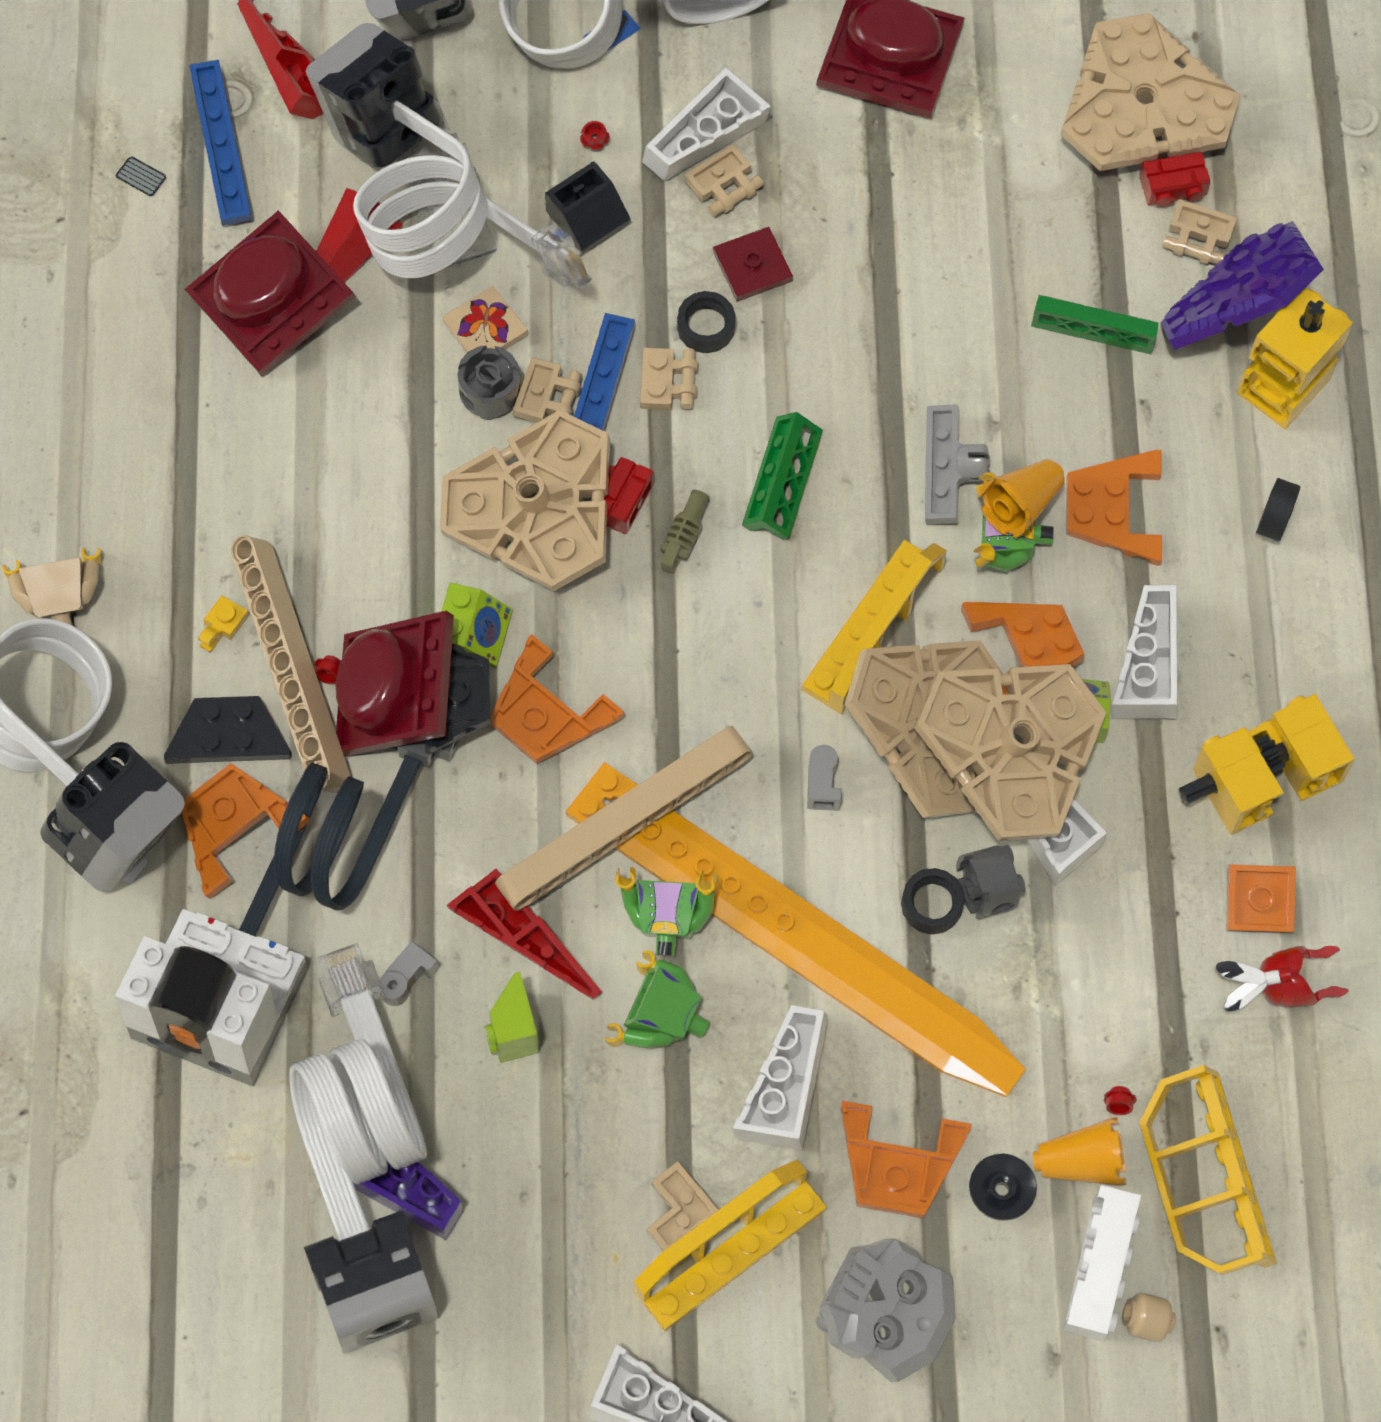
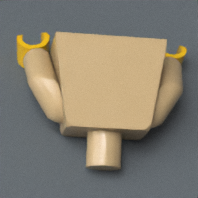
M83 548L81 550L82 559L73 558L29 567H22L19 560H15L17 567L13 571H8L6 565H2L12 598L26 613L35 614L36 618L50 616L51 619L72 625L70 613L82 611L83 605L90 602L97 586L98 570L102 561L100 548H97L96 555L91 557L87 556L86 548Z

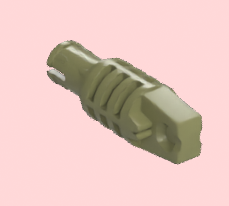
M700 490L691 491L683 512L675 516L660 549L664 553L661 560L663 571L674 574L680 560L687 559L701 529L700 518L710 500V497Z

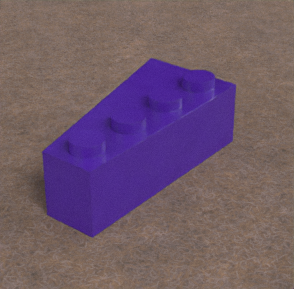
M387 1161L388 1170L385 1175L367 1180L361 1184L353 1182L355 1189L394 1212L403 1210L405 1218L444 1240L447 1239L463 1212L461 1200L419 1162L397 1170Z

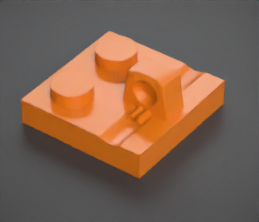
M1228 864L1226 930L1294 932L1296 866Z

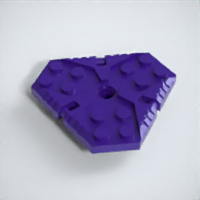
M1293 221L1284 225L1283 223H1278L1267 232L1260 235L1257 233L1251 234L1241 244H1237L1229 254H1226L1208 272V277L1205 280H1199L1187 294L1181 297L1180 301H1177L1170 308L1160 323L1174 349L1177 350L1225 331L1231 321L1235 326L1286 307L1324 268Z

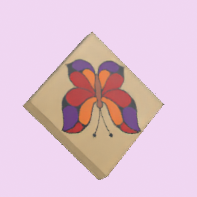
M494 286L489 287L442 316L443 323L466 353L478 346L486 345L487 348L495 349V346L507 349L528 336V329Z

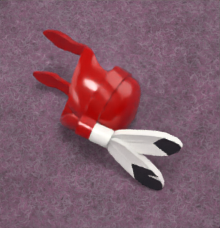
M1296 946L1272 953V956L1265 958L1261 963L1260 970L1234 961L1218 963L1216 969L1223 977L1244 983L1227 998L1224 1006L1225 1010L1233 1012L1242 1009L1262 991L1270 1003L1281 1005L1282 1007L1312 1006L1325 997H1341L1349 992L1347 988L1331 986L1313 993L1307 981L1299 974L1304 958H1328L1340 951V948L1337 946H1325L1321 949L1313 950L1307 949L1304 946Z

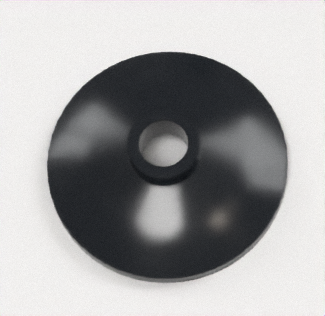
M994 1154L981 1160L974 1168L969 1180V1193L976 1208L985 1216L995 1220L1008 1221L1024 1215L1030 1209L1036 1197L1037 1183L1033 1171L1023 1160L1010 1154ZM998 1185H1004L1008 1193L1006 1195H999L995 1188Z

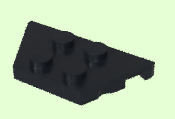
M452 643L445 736L425 740L426 753H432L491 724L488 658L476 653H468L464 648Z
M259 696L194 698L164 754L165 764L290 759L289 749Z

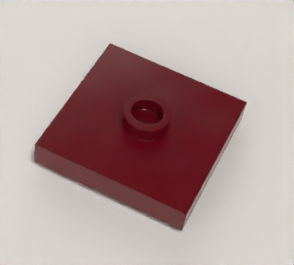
M769 226L713 246V254L736 302L793 281L792 272Z

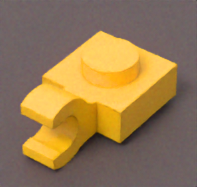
M221 595L203 619L204 625L207 627L198 637V640L202 641L199 647L211 653L222 636L231 640L249 617L248 610Z

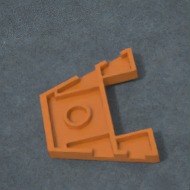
M1161 449L1068 472L1066 477V535L1104 548L1106 545L1123 551L1124 555L1133 558L1138 556L1149 560L1150 564L1161 566L1162 535L1129 533V479L1160 480L1162 475Z
M993 602L962 603L961 611L970 632L1000 625L1003 626L1021 667L1066 664L1074 667L1083 662L1085 653L1062 605ZM1007 686L1002 687L1003 695H1008Z
M531 634L525 643L521 656L516 661L508 683L505 684L490 715V725L534 763L538 764L620 721L624 717V711L602 694L581 716H578L533 678L553 657V651Z
M232 763L228 764L184 799L185 804L182 815L189 841L192 842L194 849L195 865L197 871L200 872L203 884L201 885L202 891L206 897L211 899L233 882L216 854L268 814L279 829L288 802ZM305 814L302 816L297 831L311 821Z
M842 1100L841 1114L856 1206L924 1219L970 1133L972 1124L942 1118L936 1152L867 1140L872 1106Z

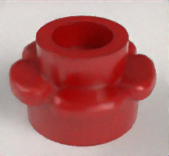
M590 121L581 130L580 142L585 147L599 150L603 148L604 144L609 142V132H607L605 125L599 121Z
M327 655L323 659L318 658L315 661L317 679L326 684H335L340 660L331 655Z
M1124 1086L1112 1087L1104 1095L1106 1110L1114 1115H1127L1133 1111V1104L1137 1102L1136 1096L1132 1094L1129 1088Z

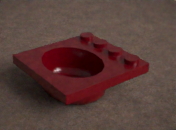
M846 0L819 72L816 86L932 118L964 26L965 17L922 6L911 0Z
M279 210L185 288L188 295L261 377L356 297L353 291Z
M441 611L344 634L343 654L335 681L336 700L338 703L336 734L344 757L445 736L454 615L452 613Z

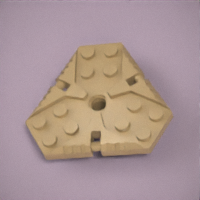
M1150 13L1096 22L1079 77L1082 78L1077 80L1062 127L1061 136L1099 171L1157 160L1158 154L1167 152L1168 157L1221 149L1226 146L1241 95L1227 82L1220 79L1219 75L1213 72L1208 65L1206 66L1200 58L1191 56L1190 49L1183 45L1178 38L1176 39L1171 32H1168L1167 28ZM1180 63L1185 66L1183 69L1178 66ZM1162 136L1163 141L1156 142L1155 138Z
M561 410L507 439L509 446L500 452L495 446L444 475L440 531L444 536L464 546L466 545L468 548L492 560L500 559L503 566L511 568L515 572L521 573L523 576L553 591L558 590L606 561L608 505L604 500V496L608 495L610 437L608 433ZM514 457L518 459L515 463L507 466V461ZM537 493L533 498H528L531 494ZM583 498H592V501H583ZM508 541L512 542L508 549L504 548Z
M981 640L928 644L923 646L921 650L919 645L868 648L860 651L844 705L858 725L863 728L864 734L869 737V741L876 747L878 754L885 756L889 762L887 767L891 773H894L898 783H901L902 789L908 793L909 799L923 818L976 812L975 807L970 804L967 796L960 790L963 786L956 777H950L946 768L941 765V761L936 758L932 749L927 746L914 726L934 676L939 671L999 668ZM895 746H897L900 750V754H898V752L894 748ZM971 766L966 769L973 779L978 776Z
M1070 664L1011 667L1005 674H1000L999 668L939 671L934 676L914 728L927 746L932 749L936 758L941 761V765L946 768L950 777H956L963 786L960 790L967 796L970 804L975 807L976 812L981 815L982 820L998 841L1056 837L1061 832L1081 778L1077 777L1078 770L1086 767L1106 711ZM1007 686L1008 695H1003L1002 687ZM1014 733L1022 738L1023 744L1015 739ZM1057 763L1065 765V770L1057 767ZM969 766H971L978 775L974 779L966 770Z

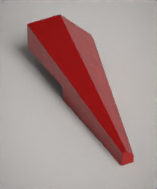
M239 0L237 5L289 113L309 119H315L323 115L306 74L307 66L315 59L286 30H277L271 24L273 18L268 13L262 15L253 4V0Z
M346 188L316 250L344 283L361 269L364 261L372 255L354 213L353 203L357 191ZM377 202L371 209L367 221L370 215L373 213V211L380 205L379 202ZM397 220L387 230L402 229L403 224Z
M496 868L473 887L470 886L447 904V908L592 1000L601 995L602 991L539 916L536 917L528 906L514 911L495 885L496 880L501 876V873Z

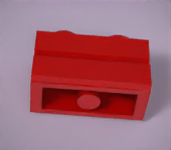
M1202 152L1142 162L1139 179L1142 189H1144V196L1148 206L1157 204L1159 207H1165L1179 199H1187L1190 202L1197 201L1203 198L1204 195H1207L1210 186V177L1205 167Z
M620 457L616 466L612 464L609 466L608 495L604 496V500L608 505L606 526L622 534H627L654 485V472L652 469L640 464L637 465L629 459Z

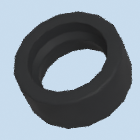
M702 291L693 293L684 299L678 309L677 331L679 338L686 347L694 349L696 352L712 353L721 350L729 344L734 336L736 315L733 305L726 297L716 292ZM710 309L720 313L725 322L721 331L707 336L699 335L689 328L688 319L697 310Z
M1280 478L1276 479L1256 531L1257 534L1276 541L1281 540L1301 486Z
M937 868L923 869L912 875L905 884L901 900L903 916L909 925L919 932L930 935L944 933L953 928L961 917L965 902L963 887L958 879L948 871ZM935 884L948 890L952 898V907L947 915L942 918L931 919L918 913L914 907L913 899L916 891L923 885Z

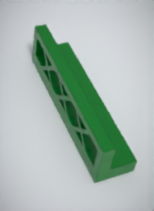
M1039 295L1031 327L1151 355L1159 322Z
M793 412L776 417L742 522V526L750 531L766 528L782 540L789 539L823 432L820 427L800 413ZM802 428L811 434L806 446H804L800 435ZM795 454L798 455L801 465L798 473H795L792 464ZM787 481H789L792 490L790 500L786 499L783 490ZM779 508L783 516L782 526L773 522L776 510Z

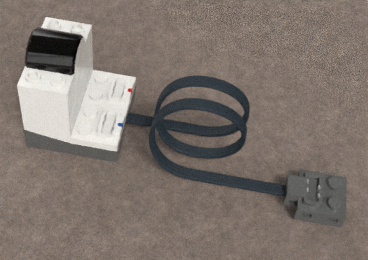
M460 739L432 753H426L425 740L398 746L399 757L404 758L348 880L334 898H331L329 891V869L351 823L364 788V782L351 776L344 780L320 830L312 865L305 876L297 884H294L291 868L292 857L308 824L299 831L297 830L303 814L311 818L327 776L326 767L311 762L300 778L286 807L277 834L274 856L239 930L198 912L195 914L182 909L166 944L146 936L143 937L115 995L130 1038L253 1087L307 971L304 955L293 952L286 946L260 936L255 937L278 887L280 886L284 891L297 896H306L313 892L319 904L333 910L340 911L350 906L367 882L420 765L429 768L434 755L450 762Z

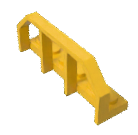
M904 539L806 678L801 690L842 715L845 711L846 706L844 704L860 651L868 648H882L884 633L896 616L907 622L911 614L915 588L929 568L941 573L944 569L947 550L934 542L926 549L921 550Z
M1201 1065L1160 1080L1139 1124L1177 1251L1222 1275L1252 1265L1266 1268L1278 1264L1219 1072L1206 1065ZM1199 1078V1082H1196V1088L1201 1100L1206 1101L1209 1111L1206 1114V1121L1211 1133L1159 1151L1152 1124L1170 1088ZM1218 1141L1219 1145L1215 1146V1150L1222 1165L1225 1164L1228 1177L1225 1178L1228 1191L1176 1208L1162 1160ZM1236 1200L1238 1209L1235 1210V1216L1240 1228L1245 1229L1248 1242H1245V1249L1248 1256L1219 1265L1188 1248L1179 1218Z
M797 1159L763 1176L661 1252L634 1280V1293L664 1332L826 1211L827 1207L806 1182L808 1172ZM793 1181L796 1182L799 1187L753 1220L755 1205L778 1188ZM739 1218L745 1227L704 1257L705 1243ZM688 1255L693 1257L697 1262L649 1298V1291L676 1264Z

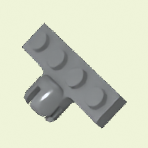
M958 404L927 406L926 524L958 523L959 485L964 482L982 481L978 477L990 472L988 470L990 466L988 447L985 444L963 445L959 443Z

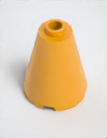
M1045 459L988 480L981 486L978 493L979 498L983 496L985 504L981 507L983 515L999 533L1005 535L1009 532L1014 534L1012 537L1022 535L1030 528L1063 486L1065 481L1064 471L1058 463Z
M1110 1118L1040 1143L1038 1145L1039 1151H1033L1035 1172L1041 1171L1043 1178L1116 1186L1126 1185L1127 1179L1124 1177L1120 1178L1119 1175L1120 1172H1126L1121 1134H1118V1130H1113V1126L1119 1125L1118 1118Z

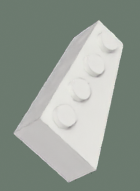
M725 68L646 146L642 162L662 180L666 181L764 124L771 106Z
M1144 585L1125 661L1112 703V719H1177L1176 585Z
M1073 798L1059 835L1056 837L1028 839L1052 883L1056 886L1102 847L1107 832Z
M791 1005L773 1042V1048L760 1069V1075L753 1090H750L745 1101L742 1113L733 1126L736 1139L803 1150L827 1027L824 1010Z
M1104 1185L1100 1186L1092 1203L1063 1331L1104 1341L1108 1332L1114 1333L1118 1313L1113 1312L1116 1299H1122L1126 1280H1122L1121 1277L1123 1268L1129 1267L1133 1248L1129 1247L1131 1235H1136L1140 1215H1137L1141 1195Z
M618 1344L615 1346L591 1403L589 1419L596 1422H727L699 1401H694L685 1395L678 1386L670 1381L668 1383L655 1374L651 1367L631 1357Z

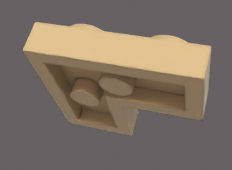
M678 1161L651 1182L653 1188L671 1209L646 1228V1232L659 1248L664 1251L718 1211V1208Z

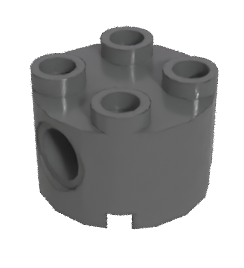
M487 345L478 346L467 352L460 360L457 373L460 400L465 408L473 414L480 416L483 420H492L509 412L514 407L520 391L519 367L513 355L504 348L495 346V349L487 348Z
M996 845L962 854L958 857L956 870H963V878H959L958 881L963 887L964 903L971 914L976 913V918L1016 908L1020 900V894L1026 891L1023 877L1020 874H1016L1013 864L1014 855L1009 845Z

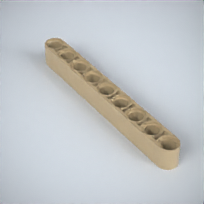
M241 535L232 544V558L303 769L305 771L311 762L326 767L327 776L322 790L338 793L344 780L350 776L349 769L275 552L268 541Z
M733 726L721 730L503 873L496 880L495 885L514 911L523 909L739 767L749 759L753 753Z

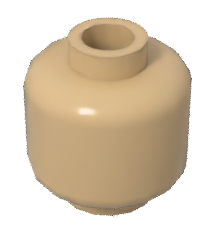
M1139 1293L1133 1299H1129L1123 1309L1122 1322L1124 1326H1127L1131 1336L1160 1342L1167 1333L1173 1332L1176 1325V1314L1172 1312L1171 1304L1167 1299Z

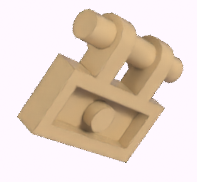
M734 144L684 174V181L702 202L711 196L716 200V202L708 206V210L713 217L721 212L727 213L732 210L735 203L743 198L749 199L754 196L756 190L764 185L758 175L750 180L745 176L751 172V164ZM734 182L738 188L726 194L723 189Z
M1179 199L1169 226V230L1179 233V237L1176 239L1166 235L1163 247L1173 250V254L1179 256L1186 254L1200 259L1199 262L1207 265L1209 262L1217 264L1223 259L1225 254L1214 251V246L1217 245L1227 249L1237 217ZM1188 237L1204 241L1206 244L1204 247L1189 243L1187 240Z
M643 347L640 409L671 410L672 399H681L680 407L682 409L693 408V399L697 396L694 374L698 371V361L695 359L696 351L694 349H684L683 359L674 360V349ZM673 374H682V384L672 385Z
M531 357L513 408V416L537 423L544 419L546 414L551 415L558 410L572 415L573 409L571 406L574 397L579 395L581 389L579 383L582 374L572 370L568 379L560 377L561 365ZM555 390L563 392L560 403L551 401Z

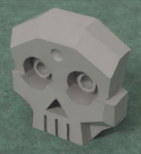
M883 1239L869 1245L851 1247L819 1307L821 1310L819 1315L823 1317L816 1318L818 1328L821 1331L828 1332L829 1341L832 1346L851 1358H864L890 1382H899L932 1363L955 1321L952 1276L936 1267L919 1261L918 1252L897 1239ZM903 1282L908 1284L909 1289L906 1294L901 1289ZM870 1293V1296L873 1301L865 1302L868 1294ZM880 1327H883L885 1330V1337L883 1339L878 1335Z

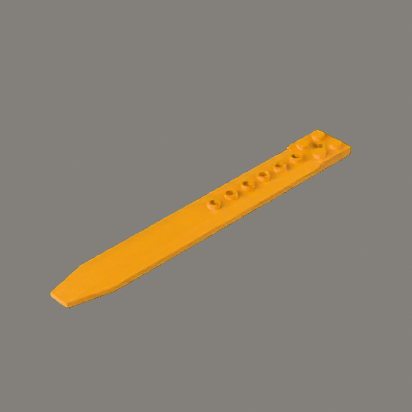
M604 762L568 807L566 816L579 824L606 806L604 804L605 801L618 799L638 784ZM670 811L614 848L661 881L695 883L700 872L704 871V881L711 883L714 874H717L719 880L714 888L712 916L941 1073L1007 1098L1026 1071L1024 1066L980 1018L675 811Z

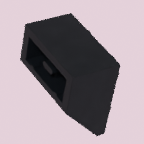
M595 161L545 192L546 212L582 254L631 222V218L613 182Z

